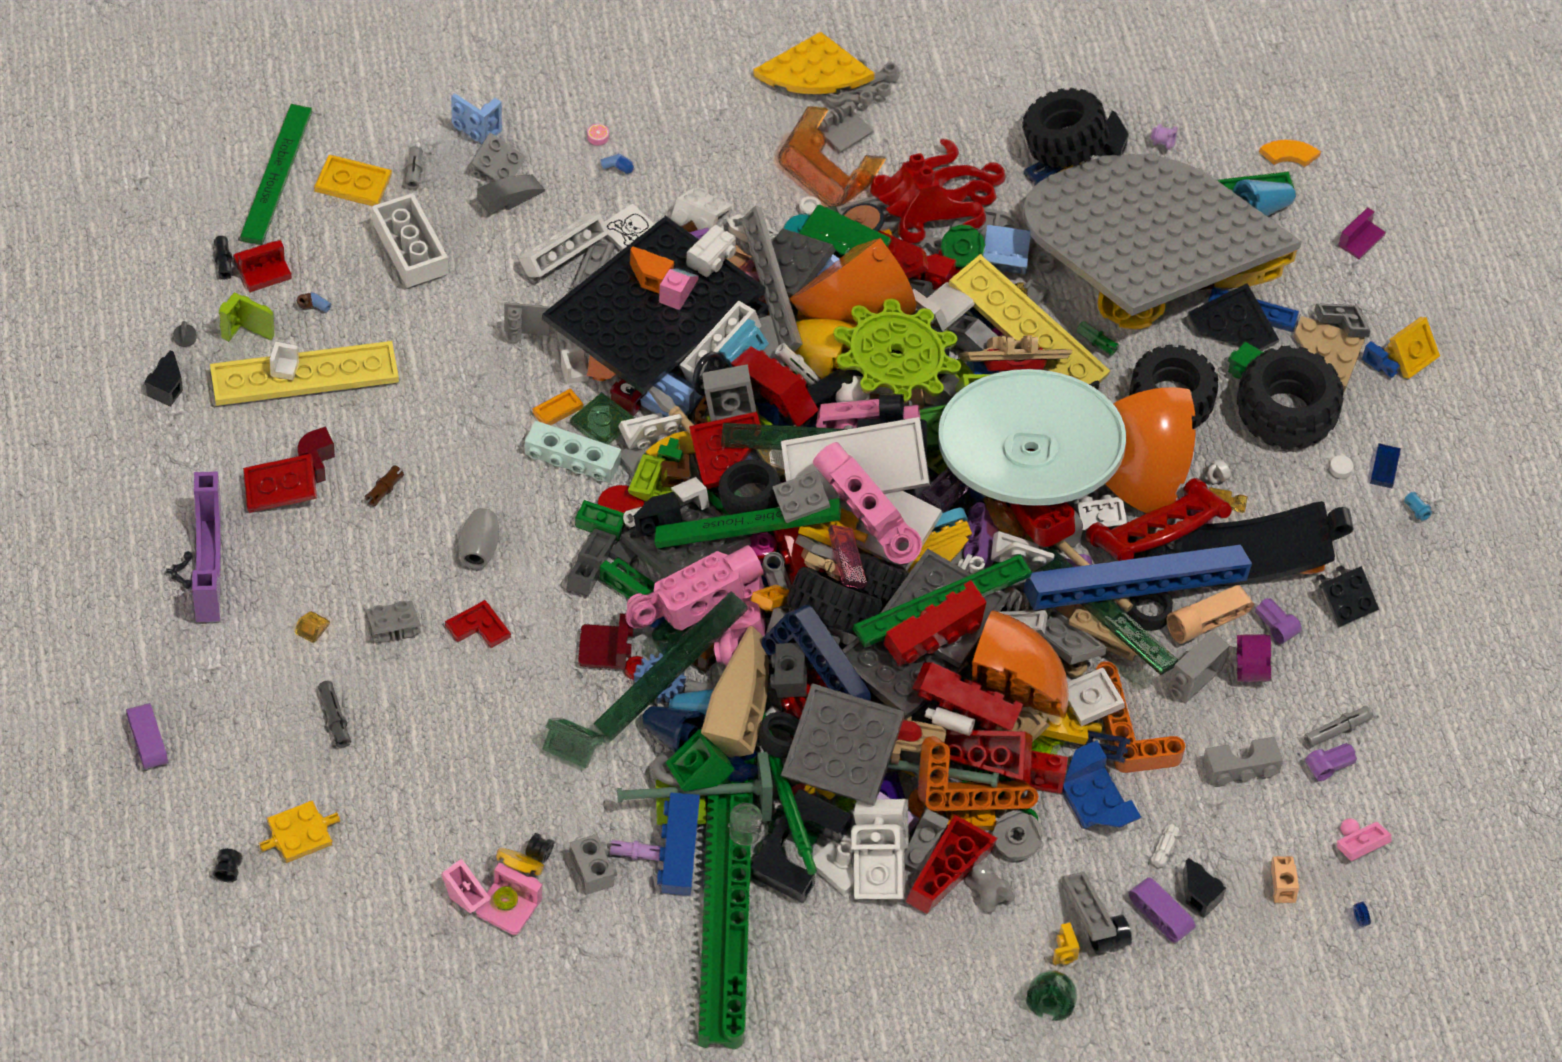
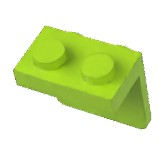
M236 292L231 295L227 302L221 304L219 314L222 339L230 342L241 326L269 340L274 338V314L266 305H260L249 297L242 296Z

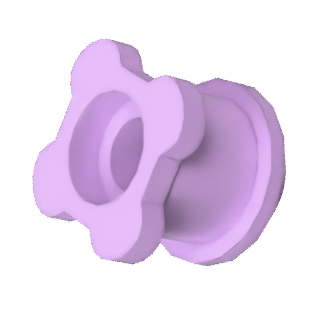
M1162 124L1154 127L1151 133V140H1153L1154 145H1165L1167 150H1170L1171 147L1174 148L1178 127L1174 126L1173 129L1163 127Z

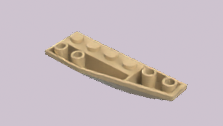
M753 626L747 628L712 692L701 731L707 739L730 759L754 753L767 699L769 656L761 645L764 636Z

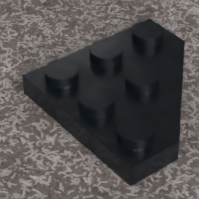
M1248 283L1189 311L1187 314L1197 333L1240 347L1244 342H1247L1260 351L1279 342L1277 334Z

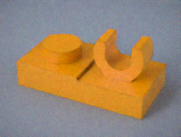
M773 585L754 591L751 601L759 604L758 606L761 609L773 612L774 608L785 606L790 590L779 585Z
M995 809L945 812L946 818L949 819L946 827H948L954 815L961 817L984 831H993L996 826Z

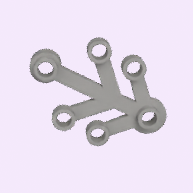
M860 59L859 61L867 67V62ZM887 63L882 68V71L875 74L874 80L853 89L850 86L836 89V93L826 94V100L832 107H841L845 101L870 105L873 102V94L882 97L891 94V85L886 82H895L899 79V68L894 63ZM881 80L886 81V82L880 83L878 86H870V85H872V84H874V83H877V82H879V81H881Z

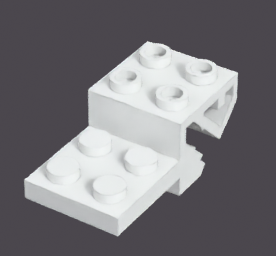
M877 799L875 805L856 800L854 811L856 825L851 830L852 850H854V899H905L904 849L909 848L908 799Z

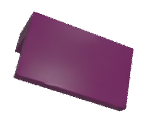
M1369 207L1341 232L1338 244L1339 247L1359 260L1386 234L1384 230L1372 223L1375 211Z

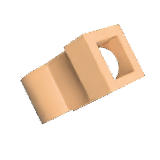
M1273 856L1271 860V875L1274 887V903H1296L1299 883L1293 856Z

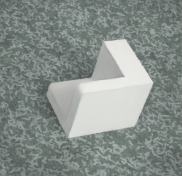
M275 342L270 357L271 376L294 380L299 364L298 346Z
M580 347L562 350L561 369L566 384L588 381L589 376H587L588 370L584 361V350Z
M696 477L671 487L680 507L690 502H694L701 510L710 507L707 488Z

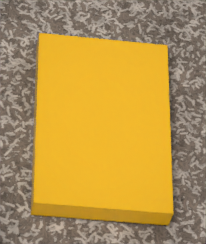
M329 154L314 186V190L318 193L374 206L380 204L391 179L392 170Z

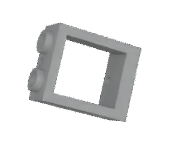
M1211 631L1175 664L1168 686L1171 694L1186 704L1222 671L1230 645Z

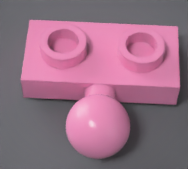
M1348 818L1341 823L1340 830L1346 837L1337 840V848L1350 861H1353L1392 842L1391 834L1378 822L1360 829V825L1355 819Z

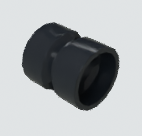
M1123 914L1110 917L1116 928V936L1092 941L1089 936L1091 946L1096 954L1111 951L1112 946L1118 949L1131 945L1130 927Z

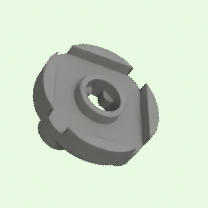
M1011 811L1004 814L997 821L993 831V836L998 838L995 847L1000 854L1010 861L1024 860L1031 857L1041 847L1042 829L1038 820L1032 815L1022 813V811ZM1013 831L1023 832L1025 835L1022 836V840H1013L1011 838L1014 836Z

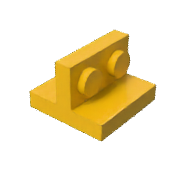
M1419 317L1389 339L1388 347L1384 349L1388 353L1387 358L1398 362L1403 378L1408 379L1440 357L1427 317Z

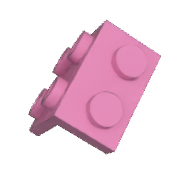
M499 862L494 869V884L487 892L491 899L476 909V915L512 935H518L542 900V884L536 878L527 877L519 873L518 870Z

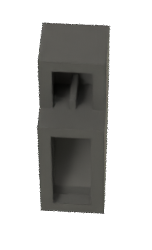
M533 174L510 176L477 188V200L491 214L503 207L510 210L545 192V188Z
M598 529L593 530L579 552L576 564L568 575L567 590L589 596L600 576V565L608 559L609 551L613 548L616 535Z

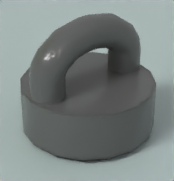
M183 321L181 325L176 327L173 333L175 343L181 347H189L197 339L195 328L188 325L186 321Z

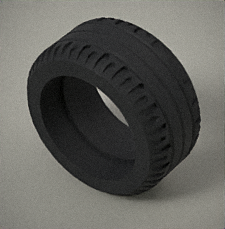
M756 459L737 462L727 468L719 480L718 488L721 502L729 515L777 508L779 506L772 487L780 484L779 475L773 466L767 462ZM750 483H760L767 486L761 493L751 497H740L734 494L737 489Z

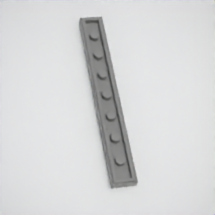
M755 205L742 218V223L760 283L766 287L764 297L769 306L768 310L773 320L779 345L785 343L795 352L802 345V341L762 209Z

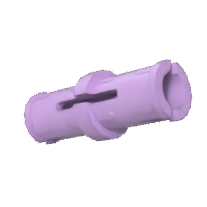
M612 839L610 855L632 857V860L636 861L637 858L659 862L660 845L640 844L636 840L632 843Z

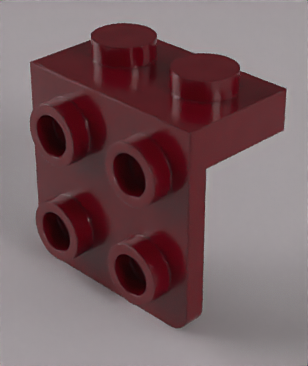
M620 613L619 626L582 625L578 657L579 666L625 670L626 658H631L632 644L628 643V638H633V627H630L627 623L626 614Z

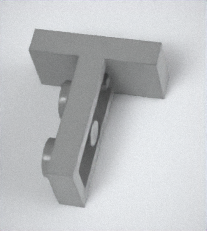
M925 807L909 842V848L904 852V864L919 871L923 870L943 829L948 824V818Z

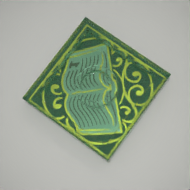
M601 392L570 418V424L588 438L609 445L622 434L618 427L620 422L634 419L635 417Z

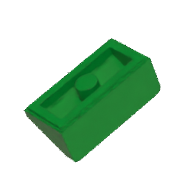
M584 500L575 517V526L591 533L594 529L616 535L615 541H619L625 525L624 513Z

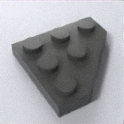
M782 228L772 241V245L788 297H792L811 282L836 250L832 244Z

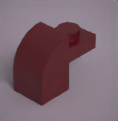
M326 426L306 433L298 443V456L311 454L313 457L315 480L317 483L326 481L325 466L322 461L335 457L334 443Z

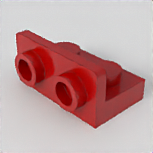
M1032 750L1029 785L1036 790L1062 794L1068 757Z

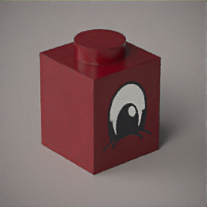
M621 379L619 382H615L610 389L611 404L634 417L643 407L641 399L647 391L642 394Z

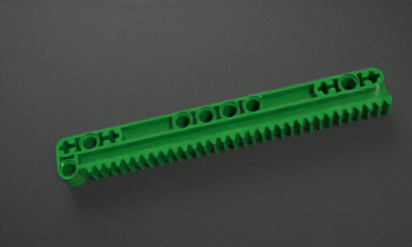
M754 753L745 755V758L737 757L730 759L727 756L735 770L720 784L753 783ZM753 792L708 795L698 1031V1046L703 1048H709V1044H724L729 1049H737L744 1042ZM741 856L743 857V859H737L735 857ZM740 899L742 902H735L734 900ZM733 921H740L742 923L735 924ZM733 988H737V995H732ZM737 1009L739 1012L734 1013L729 1010ZM731 1026H736V1034H731Z

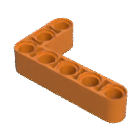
M1108 661L1098 664L1096 670L1102 667L1105 669L1125 705V708L1102 717L1107 735L1122 736L1131 740L1130 744H1126L1125 747L1128 749L1127 754H1123V756L1129 758H1125L1124 763L1113 761L1116 769L1123 773L1170 768L1181 764L1185 751V742L1180 737L1168 736L1144 740L1135 739L1117 667ZM1108 741L1111 746H1119L1117 742Z
M929 736L922 742L918 798L930 810L1028 809L1035 806L1038 802L1037 791L1028 783L1021 781H998L997 788L992 787V784L980 782H948L950 759L948 745L936 736ZM939 745V750L932 754L933 748ZM937 769V774L930 778L932 771ZM1005 791L1004 796L998 799V795ZM1027 791V795L1021 798V794ZM959 792L958 797L955 800H952V796L955 793ZM982 792L980 798L975 800L976 794ZM936 793L935 798L928 801L930 795Z

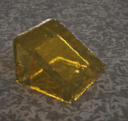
M310 611L298 619L295 634L314 643L330 625V621Z

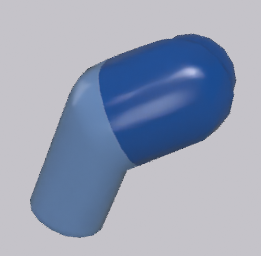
M615 154L601 159V165L604 170L614 166L626 174H630L634 170L633 162L622 154Z

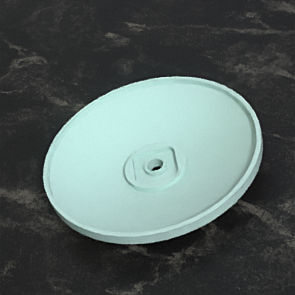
M1023 369L991 374L970 383L956 393L948 402L941 415L938 442L946 465L967 486L1000 501L1038 506L1059 504L1081 498L1094 492L1110 480L1118 470L1124 457L1126 430L1117 408L1103 393L1091 385L1057 372ZM1031 448H1032V449H1035L1036 451H1028L1027 449H1031Z

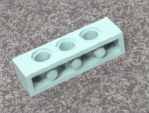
M536 420L525 440V455L532 459H539L551 463L553 466L563 467L577 474L593 477L598 481L611 483L621 463L620 448Z

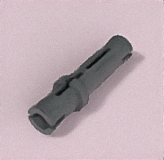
M323 681L319 684L318 690L329 719V730L332 731L338 748L347 747L351 743L346 727L348 724L347 720L342 715L332 681Z

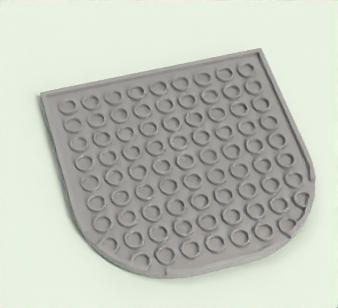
M1156 154L1100 156L1097 159L1052 174L1033 187L1026 198L1024 206V222L1030 229L1031 237L1047 252L1132 316L1298 250L1301 246V241L1216 179L1206 174L1202 169L1173 159L1159 157Z

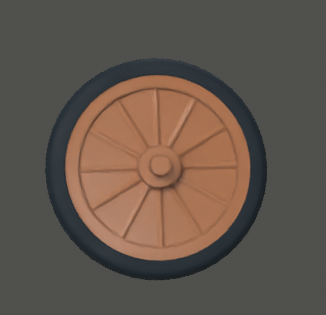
M870 203L854 205L842 214L877 232L882 228L885 220L883 211L878 206Z

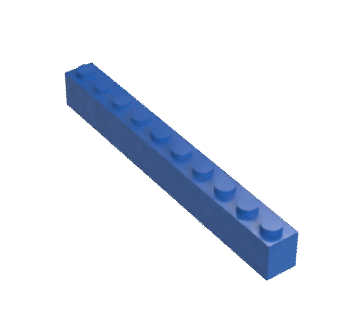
M1234 545L1033 572L1031 577L1026 579L1023 591L1033 610L1247 581L1252 563L1242 546Z

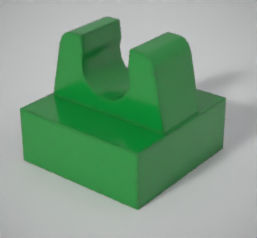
M670 437L667 446L660 444L658 457L665 458V461L680 462L683 451L679 450V440Z

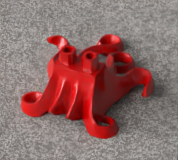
M942 138L940 144L945 147L946 155H938L926 159L922 153L910 155L909 161L904 162L892 177L887 175L875 176L870 185V192L882 203L890 205L886 208L890 214L901 217L898 224V234L901 239L909 243H918L926 237L923 224L928 221L974 217L962 225H970L975 229L983 226L986 222V213L982 205L991 204L996 200L997 195L993 186L1000 185L1005 181L1006 174L1004 168L997 162H990L981 169L970 165H954L933 170L937 166L953 162L959 154L958 147L953 141ZM992 171V172H995L996 174H990V173H987V172ZM958 176H975L980 178V180H971L957 189H945L943 187L948 180ZM983 191L987 196H979L976 192ZM967 196H970V198H971L972 201H974V202H962V201H963ZM916 228L918 233L909 232L907 229Z

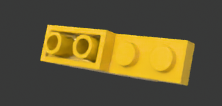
M1297 250L1215 282L1213 285L1218 288H1238L1246 283L1249 286H1254L1272 281L1282 276L1284 266L1295 261Z

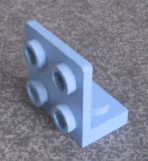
M455 93L451 96L452 124L455 128L464 131L473 140L483 144L489 132L497 136L502 131V102L494 98L480 110Z
M988 225L983 257L999 271L1025 274L1028 263L1030 231Z

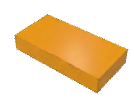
M570 388L532 408V413L539 422L553 425L583 409V402Z

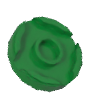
M961 224L954 226L942 238V256L956 260L957 269H963L980 254L983 256L985 252V241L982 234L970 225Z

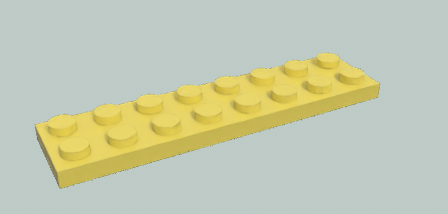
M981 254L949 280L948 285L972 298L974 301L973 307L1006 337H1014L1015 341L1021 340L1023 336L1032 335V337H1038V348L1043 350H1072L1068 358L1047 360L1043 370L1065 374L1087 384L1096 380L1101 383L1109 376L1110 370Z
M392 341L299 352V364L294 380L271 376V356L210 364L216 406L399 382Z

